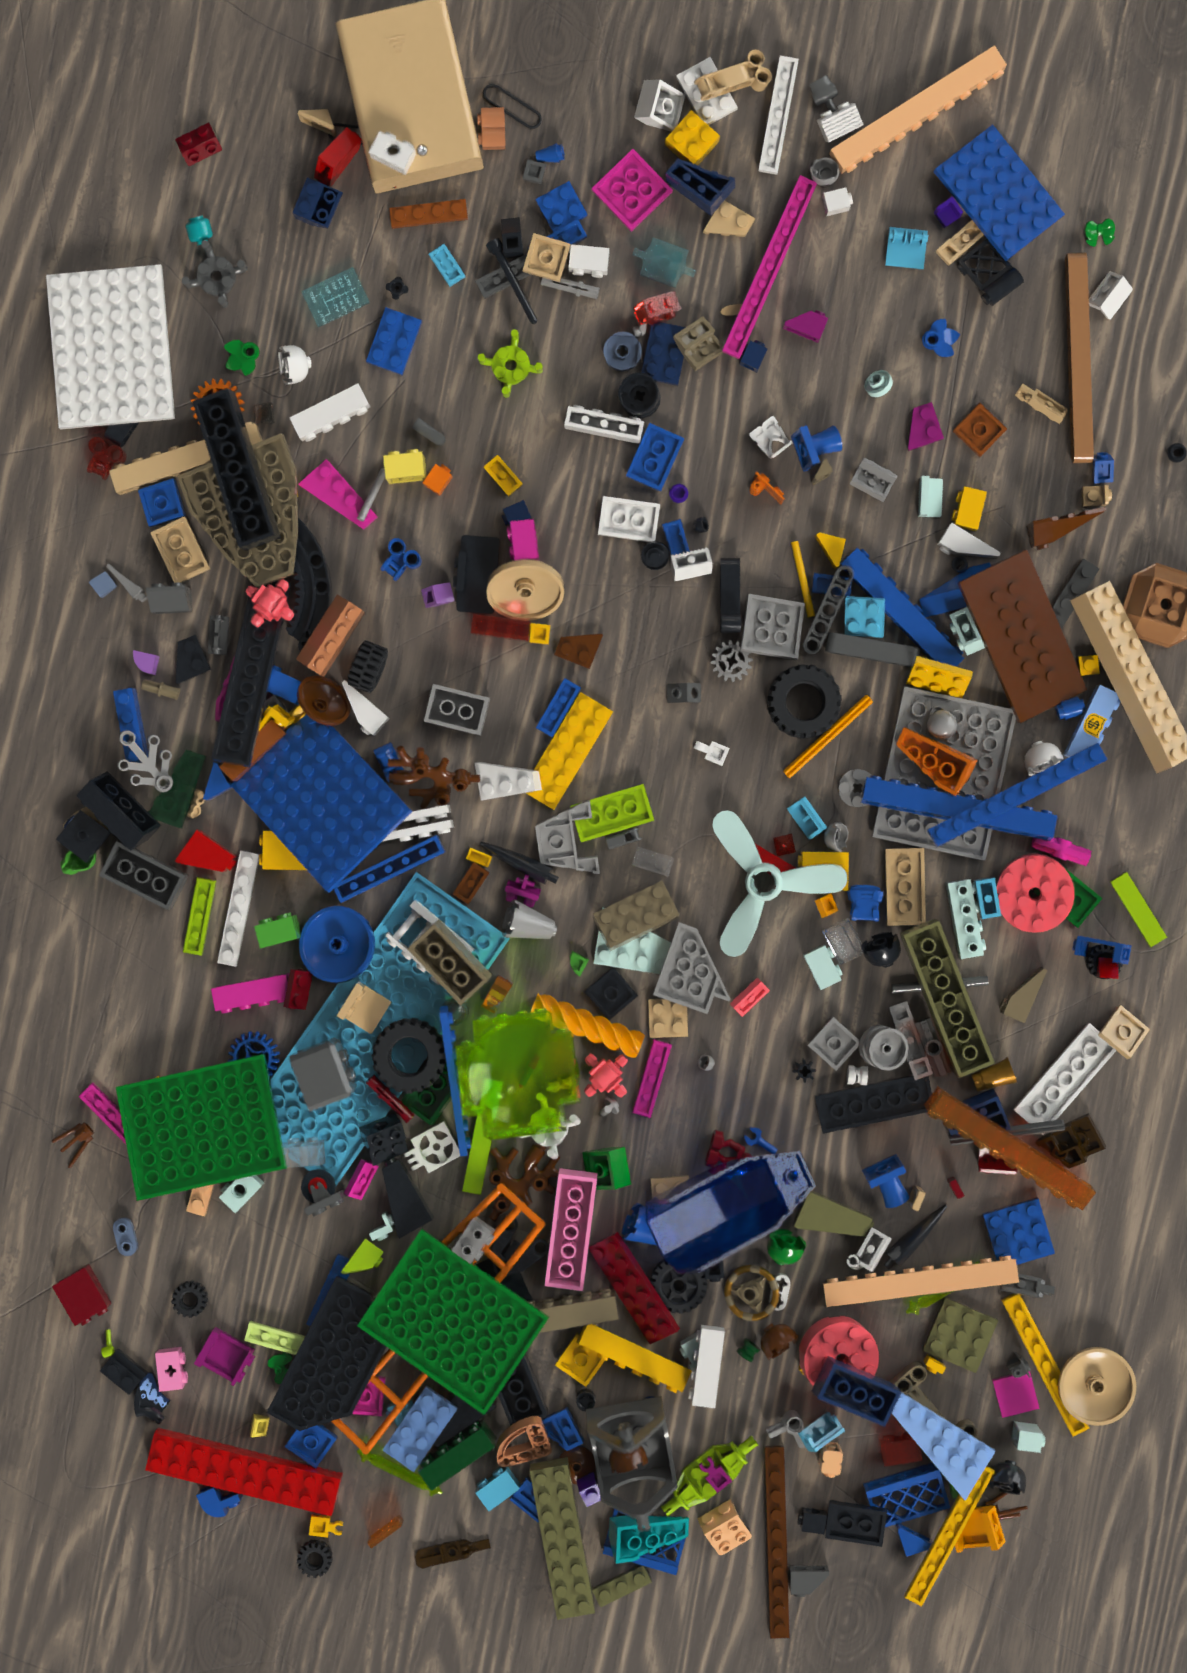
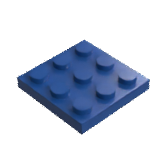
M1033 1198L982 1214L996 1261H999L1001 1256L1011 1255V1259H1016V1264L1018 1265L1055 1254L1039 1198Z

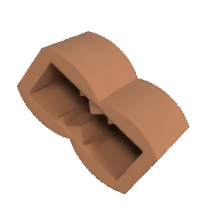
M504 107L481 108V113L477 114L478 126L482 125V133H478V144L482 145L483 150L506 149Z

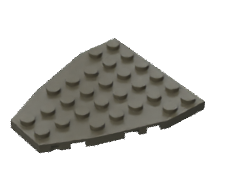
M282 433L252 445L281 535L280 539L247 551L238 547L212 462L177 476L189 512L212 538V541L225 558L238 568L257 588L294 574L298 537L297 474L284 434Z

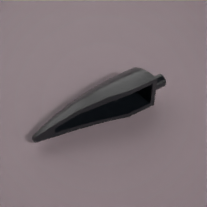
M480 842V845L494 856L521 873L529 875L530 878L546 884L547 880L555 884L557 883L559 877L551 873L552 867L515 851Z
M943 1205L917 1224L886 1252L890 1257L884 1263L887 1269H890L895 1263L900 1267L913 1254L939 1221L947 1205Z

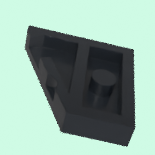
M196 634L178 642L176 684H181L212 670Z

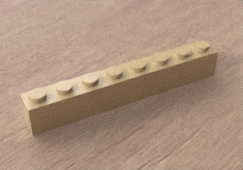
M252 422L245 423L251 444L254 445L263 441L257 424H252ZM192 440L183 447H170L168 452L162 454L161 452H155L150 454L149 458H137L128 465L124 463L115 465L114 469L109 472L116 493L122 495L177 477L210 463L211 459L205 440Z

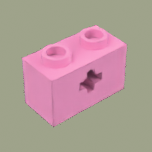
M181 1347L159 1349L155 1353L159 1392L183 1389L188 1382L187 1371H184L183 1366L186 1363L185 1353L182 1352ZM171 1365L173 1369H176L174 1373L172 1369H169Z

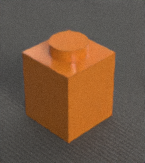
M435 464L423 481L424 486L440 496L453 478L450 474L451 470L443 464L441 466Z

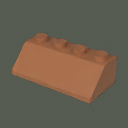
M337 594L296 660L325 677L365 612Z

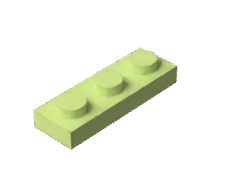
M250 1321L244 1341L296 1355L305 1336Z

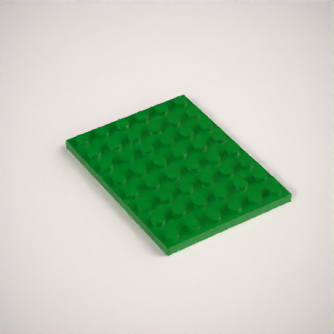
M265 1054L116 1087L137 1201L287 1169Z
M421 1229L357 1326L485 1415L549 1319V1316L473 1263L470 1264L454 1253L451 1248Z

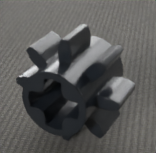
M804 1058L800 1064L795 1062L797 1068L792 1070L793 1073L798 1074L795 1079L799 1080L801 1077L804 1083H806L807 1078L814 1079L812 1072H816V1069L811 1068L813 1062L810 1061L807 1064ZM803 1066L809 1069L806 1075L799 1072V1070L803 1069Z

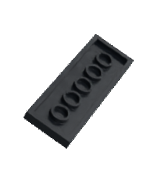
M913 1075L814 1095L823 1134L936 1111L929 1076L914 1080Z

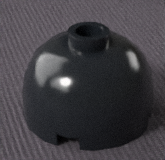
M882 932L873 935L872 939L874 940L868 943L867 940L863 942L861 949L864 957L874 966L890 967L900 956L901 945L896 933L893 935L892 932Z
M1005 1460V1463L1001 1462L992 1467L995 1472L988 1483L990 1488L994 1489V1486L1000 1488V1492L1020 1495V1492L1025 1493L1026 1476L1024 1471L1016 1466V1462Z

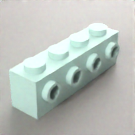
M964 879L945 883L958 958L966 959L983 956L986 944L980 935L983 927L981 920L977 918L979 905L977 901H974L973 894H976L974 882L971 883V879Z

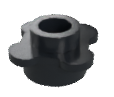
M395 277L394 280L386 284V290L390 291L394 300H398L402 294L408 293L409 289L403 284L401 277Z

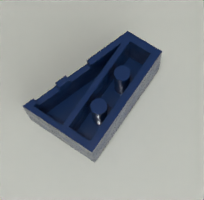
M994 1089L940 1110L951 1135L975 1133V1131L985 1130L990 1132L996 1129L1012 1130Z

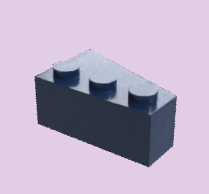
M677 159L666 172V183L710 216L713 215L735 188L734 177H726L713 170L711 172L701 168V166L681 159Z

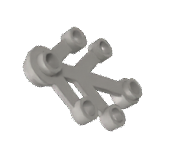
M129 730L122 731L119 734L120 743L128 746L142 763L128 762L125 759H120L117 767L122 771H149L154 777L148 778L132 774L129 781L134 786L140 784L153 785L159 792L169 791L173 785V780L168 775L169 760L172 758V753L166 749L159 753V757L162 760L159 772L155 767L157 745L160 743L159 737L150 735L147 738L149 744L147 757L136 744L134 733ZM126 734L130 736L128 741L123 740V736ZM152 737H156L157 742L155 744H151L150 742ZM164 752H168L169 757L167 759H164L162 757ZM125 761L127 766L122 769L120 764ZM135 776L139 778V781L137 783H133L132 781L133 777ZM161 779L166 780L164 786H161L159 783Z

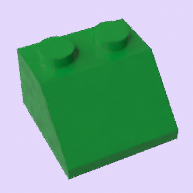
M609 1147L582 1152L585 1171L598 1173L596 1190H615L631 1185L625 1147Z

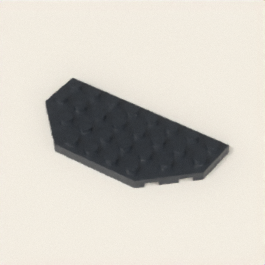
M338 1275L336 1276L266 1413L299 1431L353 1414L387 1348L357 1326L374 1301L370 1292Z

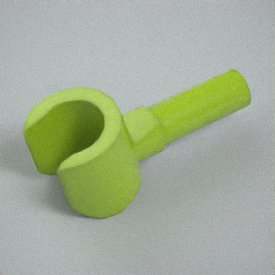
M111 1329L106 1330L107 1346L101 1348L104 1358L112 1356L115 1352L111 1342Z

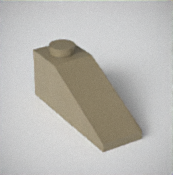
M1039 968L1007 996V999L1004 998L1000 1005L1001 1013L1025 1023L1047 970Z

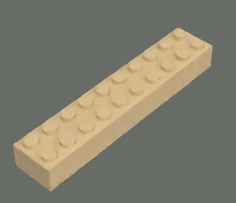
M1108 581L1070 600L1156 773L1172 768L1186 760L1187 734L1111 582Z

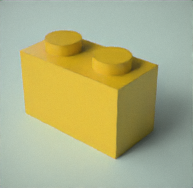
M965 486L961 491L958 490L956 502L959 503L957 510H953L951 521H954V524L962 529L977 531L987 492Z

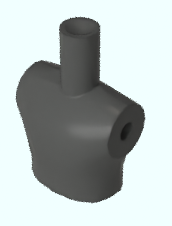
M827 75L809 84L813 100L817 106L825 103L827 109L831 110V112L837 110L832 99L838 95V91Z

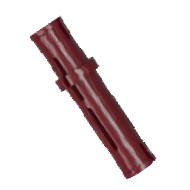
M375 1074L366 1081V1084L377 1093V1097L379 1099L382 1098L405 1123H408L415 1114Z

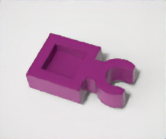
M708 1456L707 1460L710 1465L704 1466L701 1462L699 1466L703 1472H708L705 1479L718 1493L732 1482V1478L721 1465L715 1467L714 1460Z

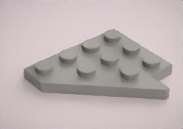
M678 922L653 995L708 1014L714 996L729 1002L730 997L697 928Z

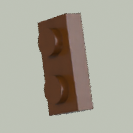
M473 862L454 890L453 895L469 905L490 872Z

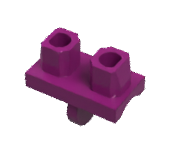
M525 874L524 879L517 877L516 881L508 880L504 892H506V901L511 902L512 900H517V896L525 897L523 904L533 908L535 902L539 899L541 889L534 887L535 882L529 881V875Z

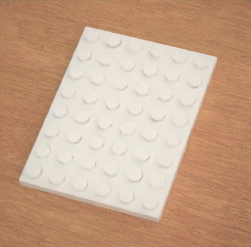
M162 265L46 275L59 429L175 419Z

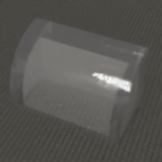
M845 918L822 931L839 965L863 954L861 949L862 943L849 918Z

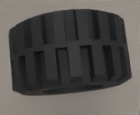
M365 640L358 648L348 674V685L371 693L376 688L388 657V648Z

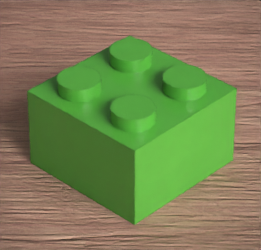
M290 912L277 916L278 920L273 921L272 917L258 921L259 925L254 926L259 947L264 948L300 938L301 929L297 915L291 916Z

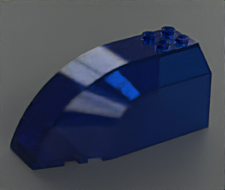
M801 1151L739 1158L710 1168L647 1201L646 1223L661 1256L677 1273H699L777 1230L786 1217L793 1213L794 1208L815 1188L816 1184Z

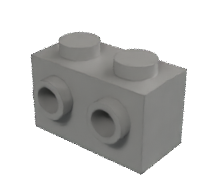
M476 1216L471 1220L452 1251L470 1264L475 1260L478 1262L484 1254L482 1251L484 1246H489L495 1236L492 1234L495 1229Z

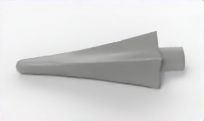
M110 564L106 565L132 598H135V600L139 599L141 602L147 599V596L143 593L145 592L144 589L127 579Z

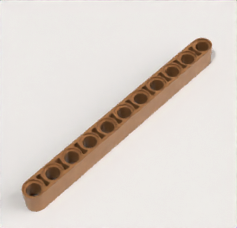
M1066 253L1065 282L1072 463H1092L1094 447L1087 253Z

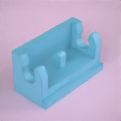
M805 796L787 808L808 840L827 829V826Z
M826 1412L805 1427L798 1435L808 1451L817 1452L845 1432V1429L835 1414L831 1415L830 1412Z

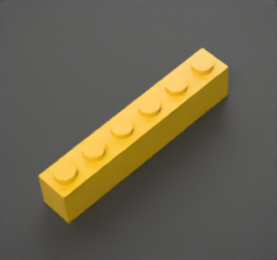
M594 1324L584 1325L577 1340V1343L580 1344V1349L588 1353L593 1350L598 1353L597 1357L606 1361L610 1358L615 1361L614 1365L623 1369L627 1366L632 1369L631 1372L640 1377L643 1374L650 1377L649 1381L657 1385L662 1382L667 1385L666 1389L674 1393L677 1390L683 1392L692 1372L689 1368Z

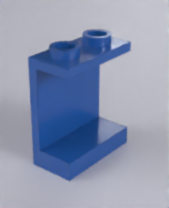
M1077 936V939L1073 942L1074 955L1087 957L1089 942L1115 946L1112 962L1129 963L1132 945Z

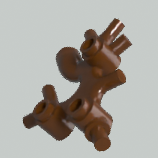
M399 746L396 748V751L401 758L388 759V767L412 768L411 771L393 770V772H390L389 783H393V785H410L425 777L431 778L434 781V785L431 788L409 789V796H420L423 798L420 804L422 809H427L432 799H435V802L440 806L449 803L451 794L449 784L453 783L455 790L461 792L468 785H471V782H481V775H471V772L465 769H457L455 772L447 771L446 767L449 759L445 757L441 759L438 766H429L430 759L424 754V748L422 747L416 749L417 755L415 757H410L404 747Z
M537 1142L533 1143L525 1156L524 1175L519 1179H514L509 1174V1166L519 1150L512 1147L507 1156H502L495 1147L490 1153L496 1160L497 1167L491 1171L489 1180L495 1186L504 1183L508 1189L529 1206L533 1203L528 1195L529 1187L532 1186L536 1191L546 1190L551 1195L556 1190L555 1187L549 1184L548 1180L551 1177L558 1178L559 1170L555 1169V1165L561 1157L558 1155V1158L555 1160L551 1158L543 1170H538L537 1165L546 1153L545 1149L547 1147ZM499 1175L500 1180H495L494 1176ZM541 1180L543 1185L538 1186L536 1181ZM503 1193L496 1198L495 1204L492 1207L494 1210L489 1218L493 1221H496L500 1214L503 1215L510 1207L511 1201ZM499 1202H505L506 1206L501 1207Z

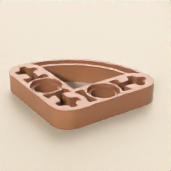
M539 1416L527 1417L512 1424L500 1435L496 1443L497 1462L501 1467H509L546 1457L552 1452L548 1434ZM527 1432L530 1442L507 1448L514 1438Z

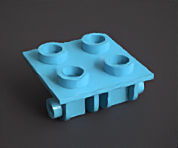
M889 227L885 266L924 269L928 231Z

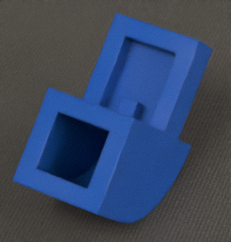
M210 1486L199 1490L196 1495L204 1512L213 1517L226 1516L229 1509L239 1505L243 1497L242 1494L234 1492L222 1496L220 1489Z

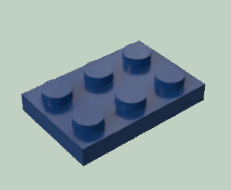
M386 307L366 362L403 376L422 320Z
M649 423L626 477L661 492L684 438Z

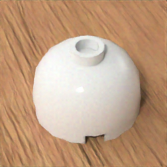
M293 345L281 346L279 349L282 352H278L280 373H285L286 379H282L285 385L301 382L306 378L308 368H311L310 357H307L300 347Z
M1038 741L1032 744V748L1026 753L1024 763L1029 776L1036 775L1035 773L1063 761L1064 758L1056 745Z

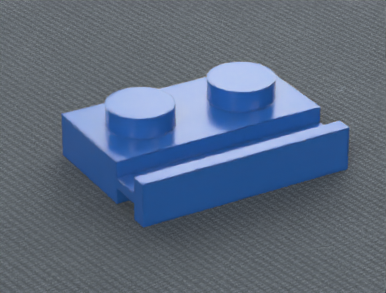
M527 1476L521 1483L520 1489L511 1495L510 1501L539 1523L532 1481Z

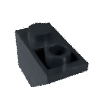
M520 217L501 219L505 258L523 256Z

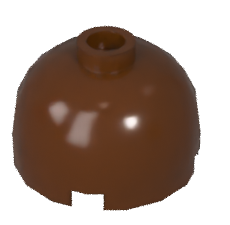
M772 1323L763 1330L765 1333L761 1337L760 1345L769 1361L771 1358L774 1359L790 1348L789 1343L792 1341L795 1344L799 1336L786 1324L774 1326Z
M642 1446L631 1452H620L613 1448L609 1455L612 1473L615 1471L617 1473L628 1472L637 1469V1465L641 1462L643 1466L648 1463L646 1452Z

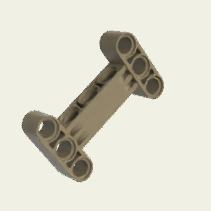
M913 1361L889 1381L897 1387L900 1381H907L908 1383L905 1388H899L901 1392L945 1418L918 1387L927 1377V1371L921 1362ZM921 1368L922 1372L920 1375L915 1376L912 1374L914 1369ZM963 1419L956 1424L962 1430L966 1426H971L972 1431L969 1434L976 1438L977 1428L971 1420Z

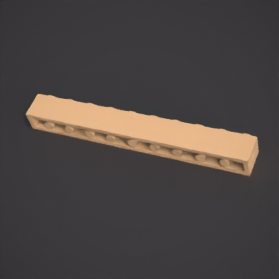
M994 45L832 148L829 153L830 157L838 163L841 174L845 171L847 173L857 168L856 164L863 161L865 163L869 161L878 150L883 152L890 146L889 143L894 140L896 142L902 140L906 136L905 133L911 129L913 132L923 125L922 122L927 119L929 121L935 119L941 110H949L955 105L954 102L960 98L961 100L968 98L974 89L980 90L988 84L987 81L994 78L996 80L1001 77L1007 66L1006 62Z
M1011 1255L999 1257V1261L985 1258L980 1259V1263L972 1264V1260L962 1261L960 1266H953V1263L941 1264L942 1268L934 1269V1265L923 1266L921 1271H915V1268L903 1269V1273L896 1274L895 1270L885 1271L882 1276H877L876 1273L865 1274V1278L857 1279V1275L846 1276L844 1281H838V1278L827 1279V1283H823L826 1307L1019 1283L1016 1259H1011Z

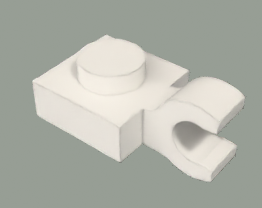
M696 741L694 749L706 753L704 759L723 766L730 749L711 741L709 746Z

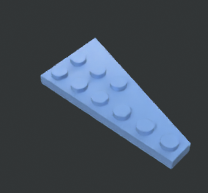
M902 1392L892 1414L962 1498L966 1500L994 1455L995 1450Z

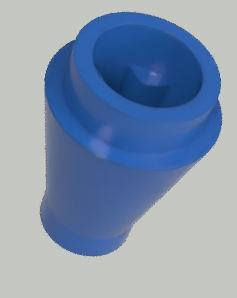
M556 143L535 152L537 162L560 163L561 160H565L562 144L558 145Z

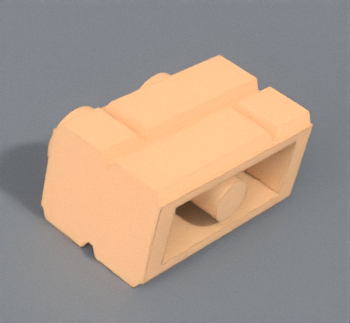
M829 1442L820 1449L818 1463L821 1472L826 1477H835V1475H840L843 1453L840 1444L837 1442Z

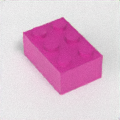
M534 519L510 522L511 527H507V533L510 543H513V546L509 547L511 560L539 561Z

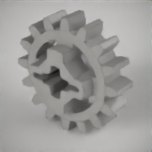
M729 640L727 646L722 642L721 649L719 647L715 648L718 653L712 654L715 660L711 661V664L716 665L713 672H719L718 678L723 675L725 682L728 678H731V681L734 682L735 677L742 680L741 674L747 676L746 669L752 668V666L748 665V662L753 661L752 658H748L750 653L740 651L739 641L733 645L732 641ZM727 649H732L731 653L727 655L721 654ZM739 651L742 653L744 661L740 660L738 656ZM733 653H735L734 661H736L737 664H733L730 667V670H728L729 662L726 661V659H730L731 656H733ZM719 661L724 664L725 672L720 668ZM735 668L742 669L740 672L736 674H731L732 670Z

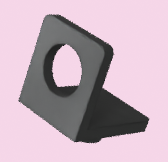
M667 684V702H701V684ZM693 687L696 690L695 698H693L691 694Z

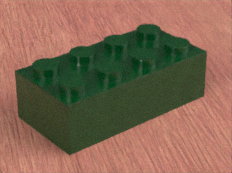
M484 1419L480 1422L477 1420L468 1426L469 1429L464 1433L463 1431L459 1432L453 1437L454 1440L449 1443H443L437 1447L438 1451L433 1454L430 1452L423 1458L418 1473L431 1491L495 1447L497 1437Z

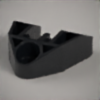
M516 1218L513 1220L515 1227L512 1230L505 1229L492 1246V1252L505 1263L520 1246V1243L514 1240L504 1255L501 1253L518 1228ZM542 1238L535 1239L507 1275L523 1272L545 1256L549 1251L548 1242ZM538 1242H542L546 1246L545 1251L542 1253H538L535 1250V1245ZM493 1263V1270L497 1275L499 1271L496 1269V1265Z

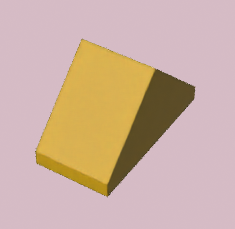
M819 532L815 535V538L833 568L836 569L840 565L846 539Z

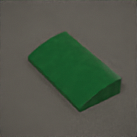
M458 1049L459 1059L456 1060V1066H460L461 1077L458 1080L459 1084H463L477 1062ZM445 1063L444 1070L439 1078L430 1087L420 1092L406 1093L401 1100L410 1111L429 1125L435 1124L452 1100L447 1063Z

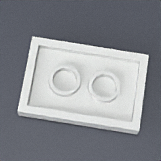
M711 57L676 75L696 115L708 125L738 109L730 93L701 101L700 98L702 96L694 81L703 75L718 71Z
M603 496L598 535L644 542L655 541L660 504Z

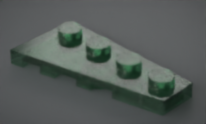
M185 750L171 775L173 780L171 789L167 792H161L156 797L150 811L148 810L155 820L178 828L183 827L206 757L205 755Z

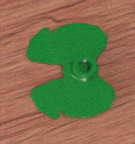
M1107 218L1101 224L1088 221L1084 228L1087 238L1085 240L1089 246L1095 247L1098 235H1102L1105 245L1112 243L1115 238L1113 236L1115 233L1113 220Z
M289 1353L276 1354L268 1360L267 1365L275 1370L274 1381L277 1384L282 1383L288 1371L285 1365L293 1358Z

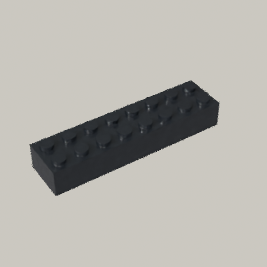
M226 388L192 401L238 547L247 551L280 539L281 535L235 392Z

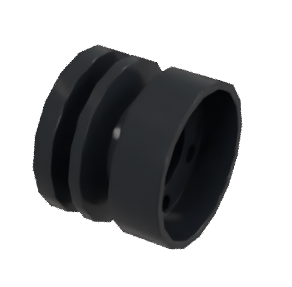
M645 373L630 374L623 379L619 386L618 396L621 405L628 415L641 419L650 417L660 406L661 395L657 383L651 376ZM638 394L643 396V401L638 399Z

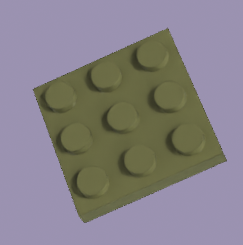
M944 1297L922 1350L976 1373L999 1320Z

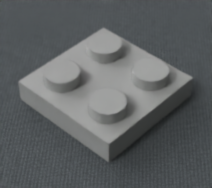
M832 1016L807 1045L837 1071L857 1049L860 1040Z

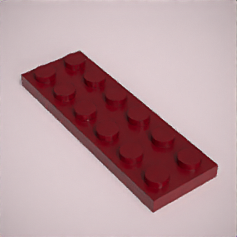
M619 1232L592 1244L588 1248L649 1344H653L680 1330V1327Z

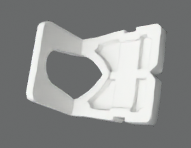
M771 416L762 423V426H758L749 433L751 439L757 443V446L770 459L776 457L793 443L792 440L789 441L774 416ZM772 441H780L785 444L780 450L772 453Z

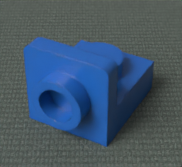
M1106 452L1097 453L1093 458V482H1113L1114 459Z

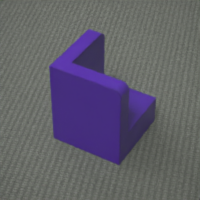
M952 196L936 207L934 214L945 229L962 216L963 211Z

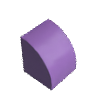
M450 582L431 585L421 590L426 608L455 601Z
M133 650V658L137 667L143 672L156 675L160 656Z

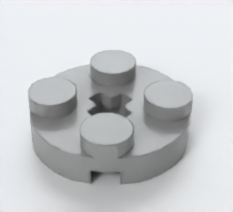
M861 769L846 772L839 780L838 792L841 800L852 807L868 805L860 803L862 792L854 793L853 784H861V790L863 791L864 781L867 777L870 778L871 774Z

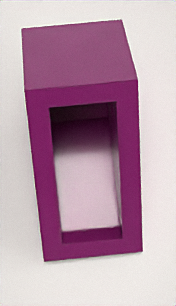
M809 311L785 321L783 329L819 343L828 318L821 311Z

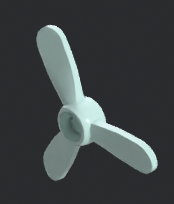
M728 810L721 811L713 819L712 826L715 834L728 853L747 872L745 886L749 894L731 916L720 939L721 949L728 956L737 957L747 950L758 927L765 901L776 898L782 890L808 894L836 893L841 891L847 883L845 869L836 864L809 865L781 872L775 865L762 862L752 836L734 812ZM770 871L774 877L776 888L768 892L759 893L755 887L753 875Z

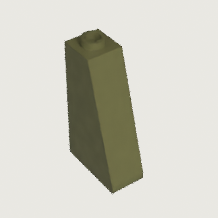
M807 1189L793 1221V1226L797 1229L865 1237L867 1232L869 1233L871 1228H873L874 1222H872L873 1219L870 1215Z

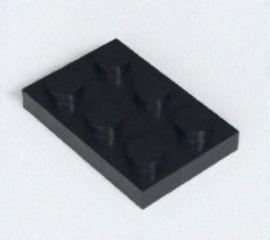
M830 1500L825 1538L882 1547L887 1508Z

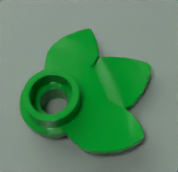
M233 340L224 345L226 351L231 354L226 363L228 370L237 371L241 369L245 376L254 371L256 367L255 360L260 354L259 347L255 343H243L240 340ZM249 349H253L252 355H247Z

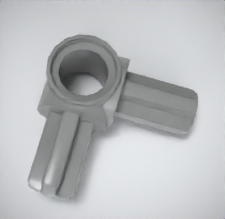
M788 1410L781 1417L782 1421L766 1428L770 1438L787 1431L788 1434L794 1436L799 1448L805 1447L798 1435L805 1426L800 1415L795 1410ZM792 1419H797L794 1424H789Z

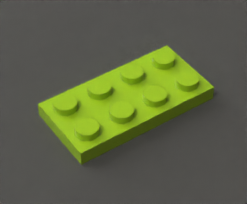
M644 784L591 799L592 818L574 820L580 841L585 842L654 821Z

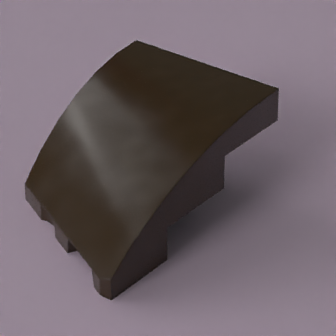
M1089 1113L1066 1123L1064 1131L1050 1132L1036 1140L1038 1146H1042L1050 1152L1051 1156L1060 1160L1069 1169L1087 1162L1089 1155L1106 1149V1145Z

